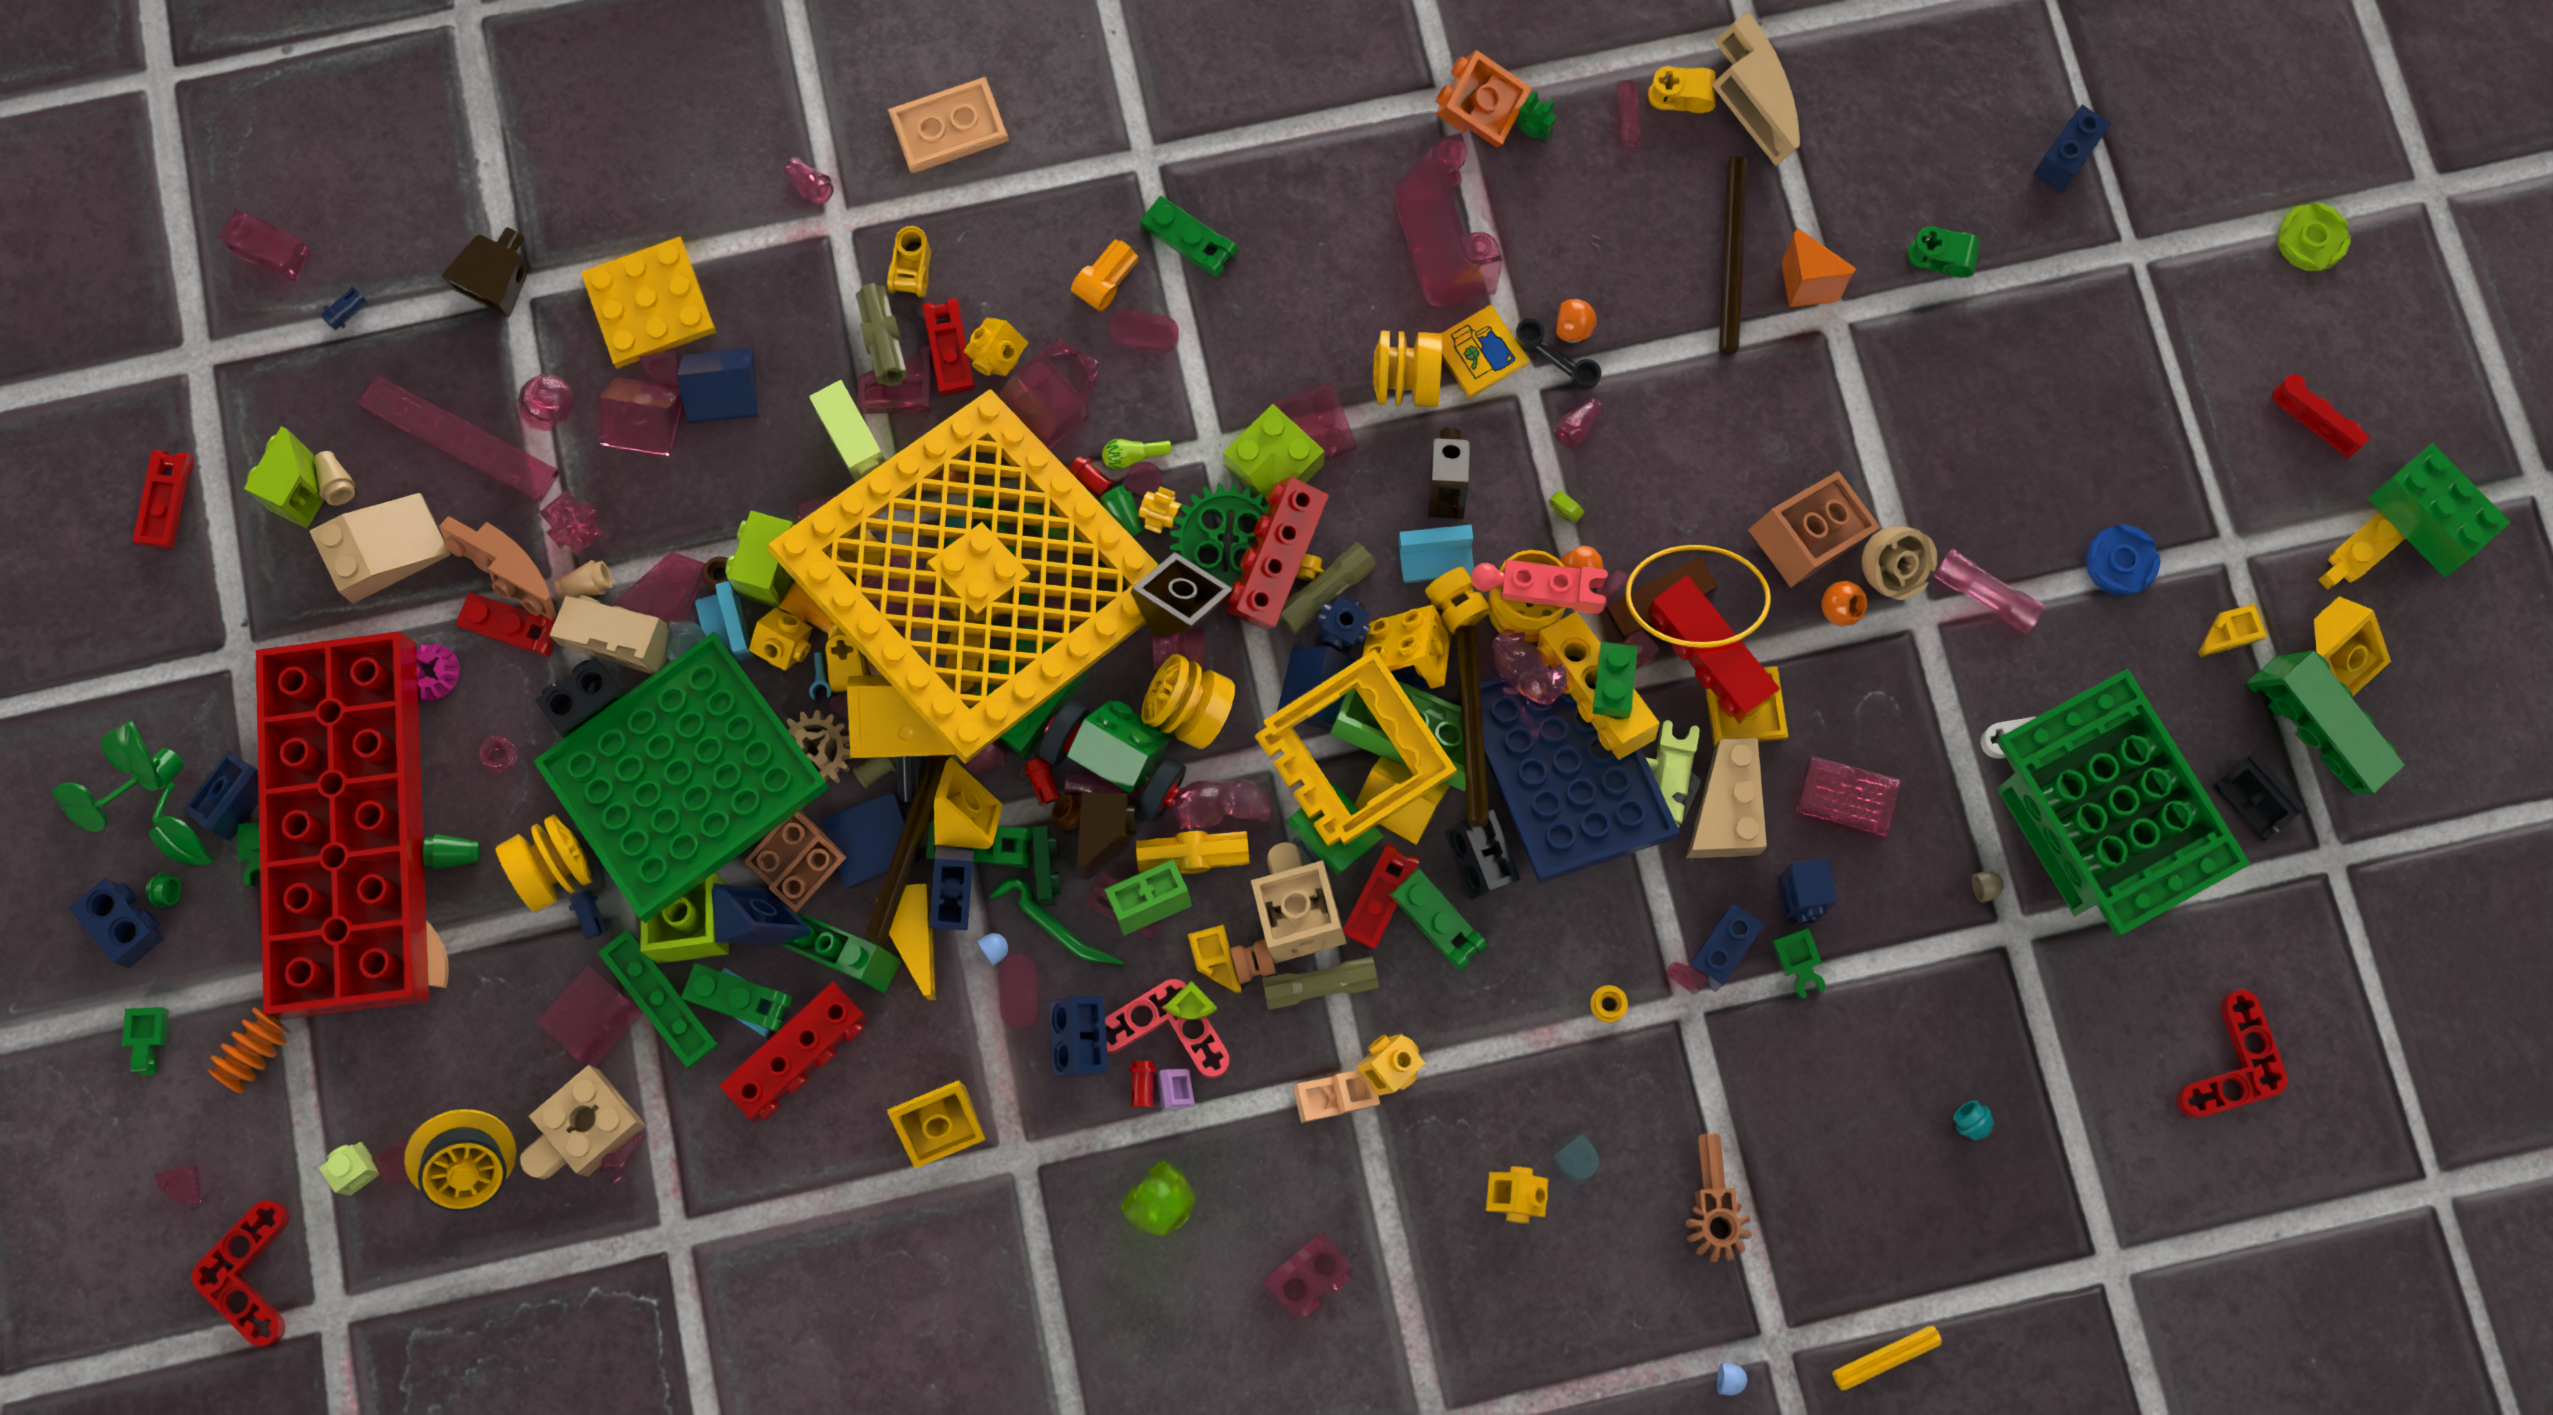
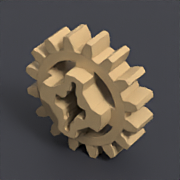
M818 710L815 711L812 719H809L805 712H800L801 721L798 723L789 718L787 720L790 727L788 731L794 740L796 739L797 744L816 769L821 770L819 773L826 783L827 780L832 779L838 784L840 779L837 773L840 770L843 772H849L850 770L844 762L845 759H853L850 758V750L846 749V747L850 746L849 736H843L847 731L845 725L841 723L835 726L836 718L832 714L823 720V716ZM809 729H822L819 733L806 731ZM814 745L819 751L818 755L813 756L808 751L809 747ZM837 747L836 757L831 763L832 750Z

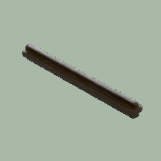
M1737 156L1730 157L1727 163L1719 351L1729 354L1736 353L1739 348L1747 159Z
M1470 625L1460 626L1457 629L1468 824L1471 827H1485L1488 825L1489 809L1477 629Z
M952 755L928 756L865 932V937L869 943L876 945L886 943L934 807V799L945 763Z

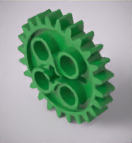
M1218 483L1215 494H1212L1207 487H1204L1203 499H1199L1194 494L1190 495L1192 508L1183 504L1180 506V511L1185 518H1173L1174 525L1180 528V530L1170 531L1169 538L1179 541V543L1170 546V553L1180 554L1183 558L1231 587L1235 581H1239L1243 569L1235 565L1234 557L1238 554H1245L1248 548L1252 549L1257 538L1254 532L1251 534L1243 533L1238 527V522L1242 519H1251L1257 524L1262 515L1266 516L1270 504L1262 507L1261 503L1264 496L1262 493L1254 499L1250 498L1251 487L1249 486L1242 494L1237 493L1236 483L1232 484L1230 492H1225L1222 484ZM1233 511L1234 521L1231 540L1235 543L1231 545L1228 571L1224 573L1221 571L1224 542L1220 540L1224 539L1227 512ZM1213 514L1220 518L1222 524L1217 529H1208L1203 525L1202 519L1206 515ZM1204 549H1210L1216 553L1218 560L1211 565H1206L1199 560L1198 554Z

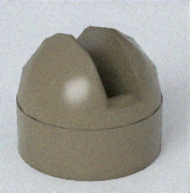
M1983 871L1972 876L1973 890L1981 903L1994 900L2001 894L2004 888L2002 878L1993 871Z

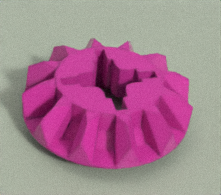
M437 643L432 645L421 644L420 648L416 650L418 699L433 701L446 696L455 687L460 673L459 662L455 654ZM421 664L435 665L433 670L439 679L436 680L428 676L424 677L425 672Z

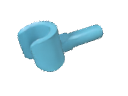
M817 652L814 653L815 682L809 688L810 697L816 702V690L820 686L827 688L828 700L832 699L834 695L831 692L830 685L826 682L823 653Z

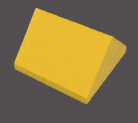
M1381 756L1372 768L1355 802V806L1359 810L1367 806V802L1397 783L1400 785L1414 776L1408 767ZM1441 783L1377 825L1417 846L1451 785Z
M952 757L945 763L934 799L935 845L988 849L993 845L1003 804Z
M959 1080L887 1110L915 1169L986 1140L967 1089Z

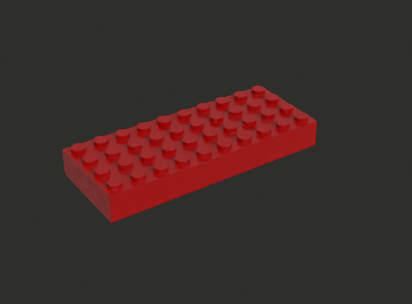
M398 631L256 650L263 1014L286 1020L429 1002L416 642Z

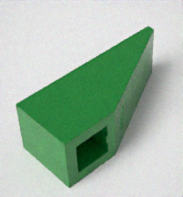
M797 912V915L811 929L808 937L781 944V946L881 993H886L902 961L901 959L876 944L869 943L864 939Z

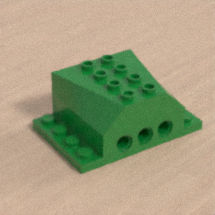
M2129 669L2041 714L1996 740L2015 771V774L1997 788L1998 793L2073 916L2076 917L2097 905L2116 938L2251 865Z

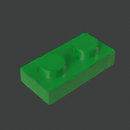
M1601 642L1592 714L1630 718L1637 646Z

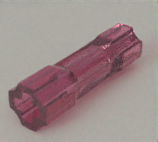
M1952 548L1933 575L1956 591L1966 593L2001 615L2003 620L2026 634L2036 624L2046 607L2027 594L2012 589L1978 568L1975 562Z

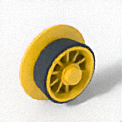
M470 1109L448 1111L429 1119L414 1132L405 1150V1168L414 1186L433 1205L450 1211L472 1210L485 1205L501 1191L516 1161V1144L509 1128L491 1114Z

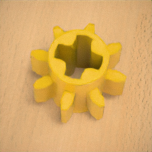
M1159 486L1155 494L1147 491L1138 514L1139 517L1146 519L1144 522L1145 529L1161 534L1164 527L1173 529V518L1179 516L1180 506L1182 505L1174 501L1176 492Z

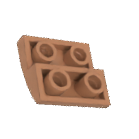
M798 811L772 830L743 862L770 886L769 889L797 913L847 857L801 811Z

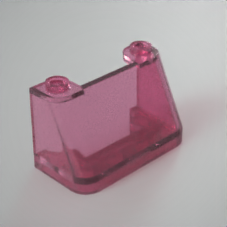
M1462 133L1445 136L1437 140L1397 183L1394 191L1395 205L1424 297L1427 302L1436 307H1447L1496 294L1502 264L1498 245L1490 234L1473 232L1464 235L1453 201L1451 189L1461 185L1462 178L1459 169L1465 164L1467 158V149Z

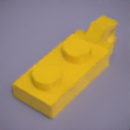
M2379 512L2329 555L2330 558L2327 560L2333 567L2320 577L2318 581L2327 590L2343 578L2349 583L2355 582L2400 544L2405 537Z

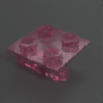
M587 965L537 1023L569 1050L568 1053L576 1060L581 1061L586 1066L596 1067L643 1012Z

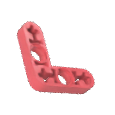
M1170 979L1161 983L1105 1017L1106 1027L1108 1026L1113 1031L1122 1026L1121 1022L1117 1019L1124 1015L1128 1027L1134 1032L1129 1037H1127L1125 1030L1116 1035L1117 1043L1112 1046L1106 1041L1108 1054L1119 1052L1169 1021L1195 1066L1203 1076L1215 1079L1221 1077L1227 1072L1230 1064L1228 1052L1207 1017L1198 1019L1204 1024V1032L1196 1039L1187 1038L1183 1034V1025L1187 1020L1170 1014L1164 1008L1166 1005L1162 1009L1167 1014L1159 1017L1158 1010L1150 999L1157 996V1000L1160 1003L1168 997L1167 990L1169 988H1173L1176 992L1183 989L1186 984L1179 979ZM1139 1006H1146L1153 1013L1151 1022L1144 1027L1135 1025L1131 1020L1133 1010ZM1210 1036L1215 1041L1208 1043L1212 1054L1218 1055L1220 1053L1223 1056L1219 1061L1220 1068L1218 1070H1214L1211 1066L1205 1068L1202 1065L1206 1062V1056L1201 1048L1197 1053H1194L1192 1047L1202 1045Z

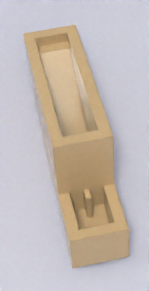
M1750 12L1733 22L1714 41L1732 63V66L1712 86L1774 165L1777 166L1800 146L1798 117L1786 74L1776 52L1763 30Z

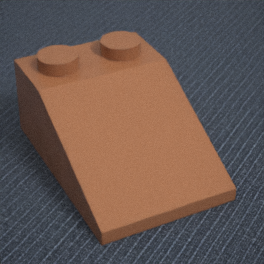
M1837 471L1772 508L1748 530L1788 585L1793 587L1877 532L1881 527L1841 473Z

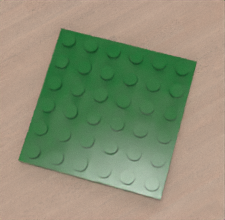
M712 632L533 760L624 897L644 923L648 922L830 789L829 785L715 632Z

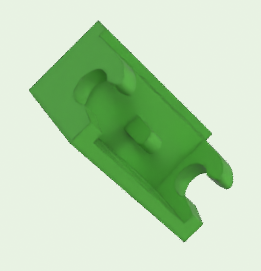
M1174 859L1105 889L1111 908L1116 915L1124 936L1192 906L1188 889Z

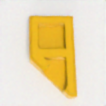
M2255 604L2225 611L2217 615L2198 652L2199 657H2205L2266 639L2267 635Z
M1224 925L1187 934L1197 972L1236 994L1241 993L1242 990Z

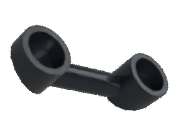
M1526 318L1518 324L1515 338L1523 351L1540 354L1570 376L1572 386L1578 390H1590L1597 386L1602 373L1597 362L1591 359H1583L1575 363L1543 340L1544 326L1537 319Z

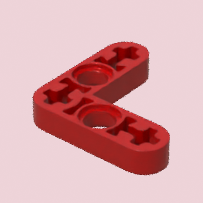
M2242 989L2231 992L2223 998L2220 1006L2242 1069L2195 1082L2181 1088L2177 1094L2176 1101L2177 1107L2185 1116L2190 1118L2204 1117L2276 1096L2286 1088L2288 1079L2260 1001L2251 991ZM2237 999L2240 1003L2246 1002L2248 1005V1009L2243 1014L2233 1010V1005L2238 1003ZM2253 1020L2256 1026H2250L2242 1030L2238 1026ZM2254 1033L2262 1039L2263 1048L2259 1054H2254L2247 1050L2244 1042L2247 1034ZM2268 1057L2269 1062L2253 1066L2252 1061ZM2264 1072L2266 1075L2273 1074L2275 1077V1082H2272L2270 1087L2260 1083L2259 1078L2264 1076ZM2231 1079L2239 1084L2241 1095L2238 1100L2232 1101L2225 1097L2222 1088L2226 1080ZM2193 1091L2196 1096L2212 1092L2214 1097L2213 1100L2201 1103L2199 1108L2197 1105L2190 1106L2188 1099L2193 1097Z
M269 1200L260 1201L255 1204L197 1263L191 1276L195 1288L248 1342L256 1346L274 1345L281 1340L285 1332V1322L281 1315L241 1276L288 1225L289 1212L287 1208L280 1202ZM264 1211H275L272 1216L275 1221L273 1226L265 1224L256 1232L257 1234L247 1229L248 1226L251 1228H259L265 1221V1217L262 1215ZM245 1236L250 1243L249 1251L244 1257L237 1258L232 1253V1243L236 1238ZM225 1260L234 1265L233 1268L231 1266H223L216 1273V1277L219 1280L217 1283H206L209 1278L206 1272L208 1268L218 1269ZM242 1291L246 1294L248 1303L241 1313L236 1314L231 1310L229 1301L234 1293ZM254 1315L260 1321H271L272 1323L268 1327L271 1332L270 1336H258L261 1327L254 1320H247L245 1323L244 1320Z

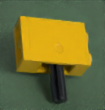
M883 675L849 676L847 698L850 758L896 757L900 802L912 803L919 784L918 756L955 755V753ZM942 679L954 692L953 680Z

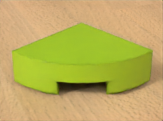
M1192 981L1164 1007L1170 1014L1185 1020L1202 1019L1218 1010Z

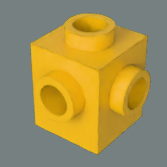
M986 317L981 326L972 333L970 342L964 352L973 360L972 366L986 376H990V374L1007 376L1017 365L1019 356L1029 342L1006 320Z
M775 607L757 621L749 651L767 660L771 665L786 671L797 661L802 662L811 649V643L808 640L812 627L800 621L796 616L787 614Z
M1384 1034L1368 1047L1371 1053L1356 1067L1378 1095L1395 1093L1399 1088L1403 1090L1409 1087L1418 1078L1416 1072L1425 1062L1419 1056L1417 1045L1410 1038L1403 1036V1034L1390 1037Z
M1510 1167V1172H1489L1486 1211L1507 1214L1506 1221L1528 1224L1530 1217H1545L1548 1199V1178L1533 1176V1169L1526 1167Z

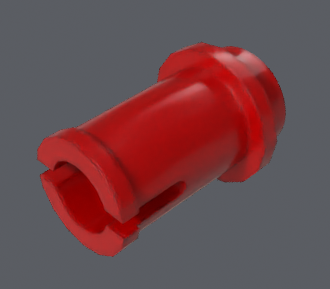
M1081 456L1077 457L1068 469L1081 484L1097 495L1098 498L1110 491L1114 485L1112 479H1109L1091 465V459L1088 457L1085 459Z
M1042 757L1033 759L1025 764L1027 770L1024 774L1030 777L1039 806H1044L1058 800L1061 795L1057 790L1050 771L1052 764Z
M1132 1061V1068H1128V1072L1132 1073L1130 1107H1154V1073H1158V1069L1154 1068V1061Z

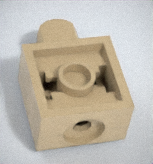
M1283 842L1273 846L1269 850L1267 857L1271 875L1251 880L1267 948L1274 964L1347 944L1332 886L1323 860L1305 865L1303 855L1295 844Z
M588 1065L529 1115L543 1134L522 1152L520 1156L521 1166L528 1175L547 1179L568 1163L576 1174L588 1177L642 1131L646 1124L599 1069Z

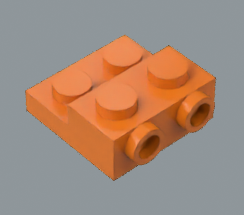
M1475 50L1465 58L1463 56L1459 57L1453 65L1450 74L1455 78L1450 86L1446 84L1437 95L1435 102L1440 106L1436 115L1464 133L1467 130H1471L1498 148L1503 145L1532 87Z

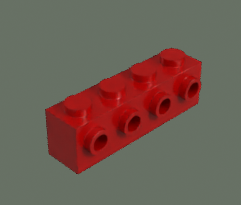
M1293 477L1280 480L1279 483L1276 482L1272 486L1267 498V502L1271 504L1266 516L1262 515L1255 526L1254 535L1257 538L1252 549L1248 548L1243 555L1240 563V568L1243 569L1239 581H1235L1232 584L1231 588L1233 591L1226 599V601L1230 602L1226 610L1227 613L1264 630L1276 627L1329 494Z
M1688 575L1653 599L1647 610L1650 613L1649 619L1653 626L1659 632L1664 631L1667 636L1690 642H1713L1736 636L1734 631ZM1741 640L1709 648L1686 647L1672 643L1673 650L1678 657L1684 661L1688 660L1696 670L1695 676L1699 683L1706 689L1710 688L1719 698L1718 704L1721 710L1728 717H1734L1738 723H1741L1772 700L1780 690L1779 686Z
M833 981L719 1086L750 1120L757 1122L759 1119L765 1121L778 1111L781 1106L778 1102L789 1092L792 1095L797 1093L808 1083L809 1078L807 1075L817 1066L819 1068L825 1067L836 1057L837 1052L835 1049L845 1040L848 1042L855 1040L865 1030L866 1027L863 1024L869 1018L840 986Z

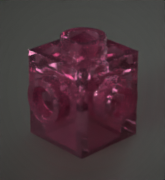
M568 490L539 512L551 526L546 533L560 549L567 545L575 555L591 545L594 540L604 533L595 522L600 517L586 500L579 504Z

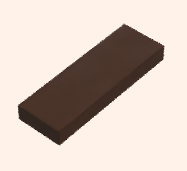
M1700 556L1631 592L1633 606L1646 624L1652 625L1649 619L1650 613L1647 610L1653 599L1686 575L1689 576L1704 596L1717 590L1718 585ZM1626 596L1606 606L1605 610L1623 640L1644 629L1630 613Z

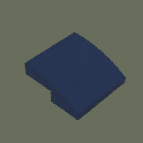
M891 793L864 802L822 820L828 838L847 857L838 867L845 889H854L881 875L887 874L906 821L897 793ZM918 852L914 864L920 862Z

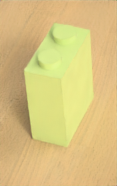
M842 380L809 396L824 428L855 483L886 462L881 449Z

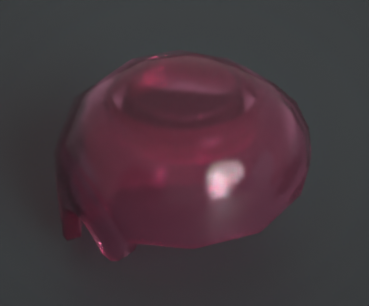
M545 373L530 378L521 387L518 397L521 418L531 428L542 431H549L553 425L559 422H566L574 406L572 388L563 378L555 374Z

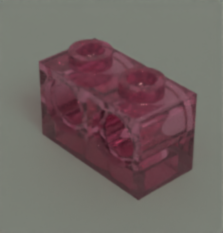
M236 208L218 237L234 256L294 282L311 254V251L296 234Z
M1322 1231L1267 1277L1263 1283L1292 1318L1300 1314L1305 1319L1321 1305L1317 1298L1329 1288L1334 1294L1351 1280L1347 1272L1352 1269V1266ZM1323 1254L1330 1255L1336 1262L1335 1272L1326 1277L1320 1276L1314 1269L1315 1259ZM1293 1279L1302 1281L1307 1288L1306 1296L1298 1302L1288 1300L1284 1294L1286 1283Z

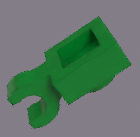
M164 1007L125 1009L122 1046L128 1049L133 1048L130 1064L131 1072H139L140 1076L156 1075L157 1057L154 1047H166L168 1009Z

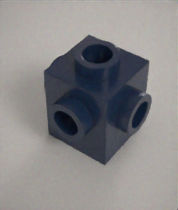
M1337 596L1332 605L1325 602L1316 619V622L1321 624L1315 636L1322 639V643L1326 646L1347 653L1354 643L1361 645L1371 627L1365 624L1370 613L1363 610L1364 605L1358 600L1348 596L1344 599ZM1340 618H1342V619L1346 620L1347 622L1351 623V625H1349V626L1343 625V624L1340 622Z

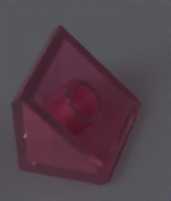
M615 377L599 396V443L604 446L670 456L683 403L680 387Z

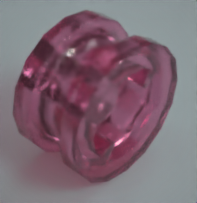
M502 736L489 737L480 746L479 755L481 761L494 771H506L516 762V748ZM501 745H504L502 750L506 752L505 757H498L495 762H491L495 759L490 755L493 749L499 750Z

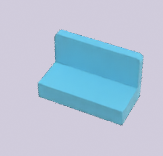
M1472 525L1400 532L1398 546L1403 582L1434 581L1448 571L1461 566L1465 567L1471 577L1472 570L1474 569L1471 548L1473 542Z
M730 581L716 584L717 594L695 601L703 637L705 638L712 632H715L737 662L755 657L754 653L749 651L751 641L739 594Z

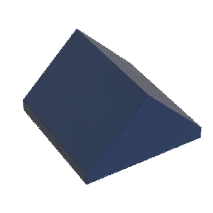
M753 348L682 356L677 378L687 423L759 416L755 351Z
M1329 646L1293 647L1277 711L1357 660ZM1345 694L1337 701L1300 723L1331 730Z
M228 750L185 807L184 811L204 828L231 841L238 832V824H244L259 804L258 769Z
M714 884L712 888L715 943L777 946L808 937L811 929L770 889Z

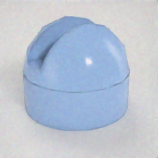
M991 933L976 941L991 966L1002 961L1007 955L1008 945L1006 939L1000 934Z
M1721 1363L1717 1375L1718 1394L1731 1396L1742 1392L1748 1381L1744 1370L1735 1364Z

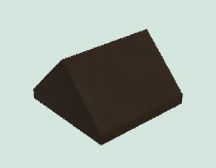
M1174 552L1133 586L1131 595L1153 637L1156 638L1190 631L1231 595L1233 589Z

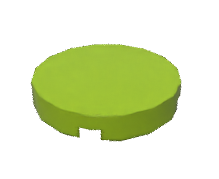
M2323 203L2301 204L2294 207L2282 219L2277 230V244L2282 255L2292 265L2305 271H2322L2332 268L2346 254L2351 239L2350 236L2348 237L2346 229L2348 224L2345 218L2336 209Z

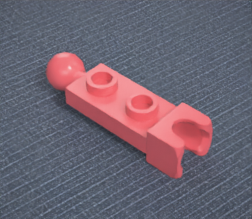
M1506 560L1504 572H1499L1493 564L1480 563L1472 570L1471 581L1475 588L1482 592L1491 591L1496 586L1502 587L1501 599L1574 608L1577 612L1598 614L1603 611L1606 598L1603 595L1593 593L1590 588H1602L1608 572L1604 569L1582 567L1580 570Z

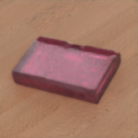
M1811 755L1796 812L1887 836L1899 792L1900 779Z

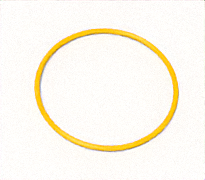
M1706 545L1677 546L1649 556L1631 573L1625 592L1630 613L1646 631L1669 643L1696 648L1718 647L1743 639L1762 624L1771 604L1768 583L1762 573L1752 563L1731 551ZM1688 550L1710 551L1731 557L1752 570L1764 588L1765 606L1758 620L1746 631L1734 637L1713 642L1684 641L1656 631L1640 618L1631 600L1633 581L1648 563L1661 556Z

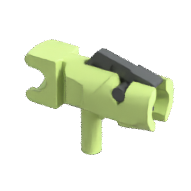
M1666 720L1660 727L1656 759L1647 757L1646 759L1677 827L1680 828L1701 784L1700 779L1691 771L1700 729L1698 726H1692L1686 739L1678 740L1672 734V722Z

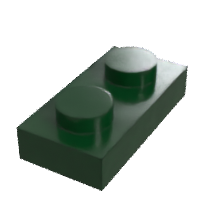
M1047 825L1032 827L1037 900L1040 906L1056 905L1055 894H1061L1060 873L1053 872L1052 858L1058 857L1057 836H1050Z

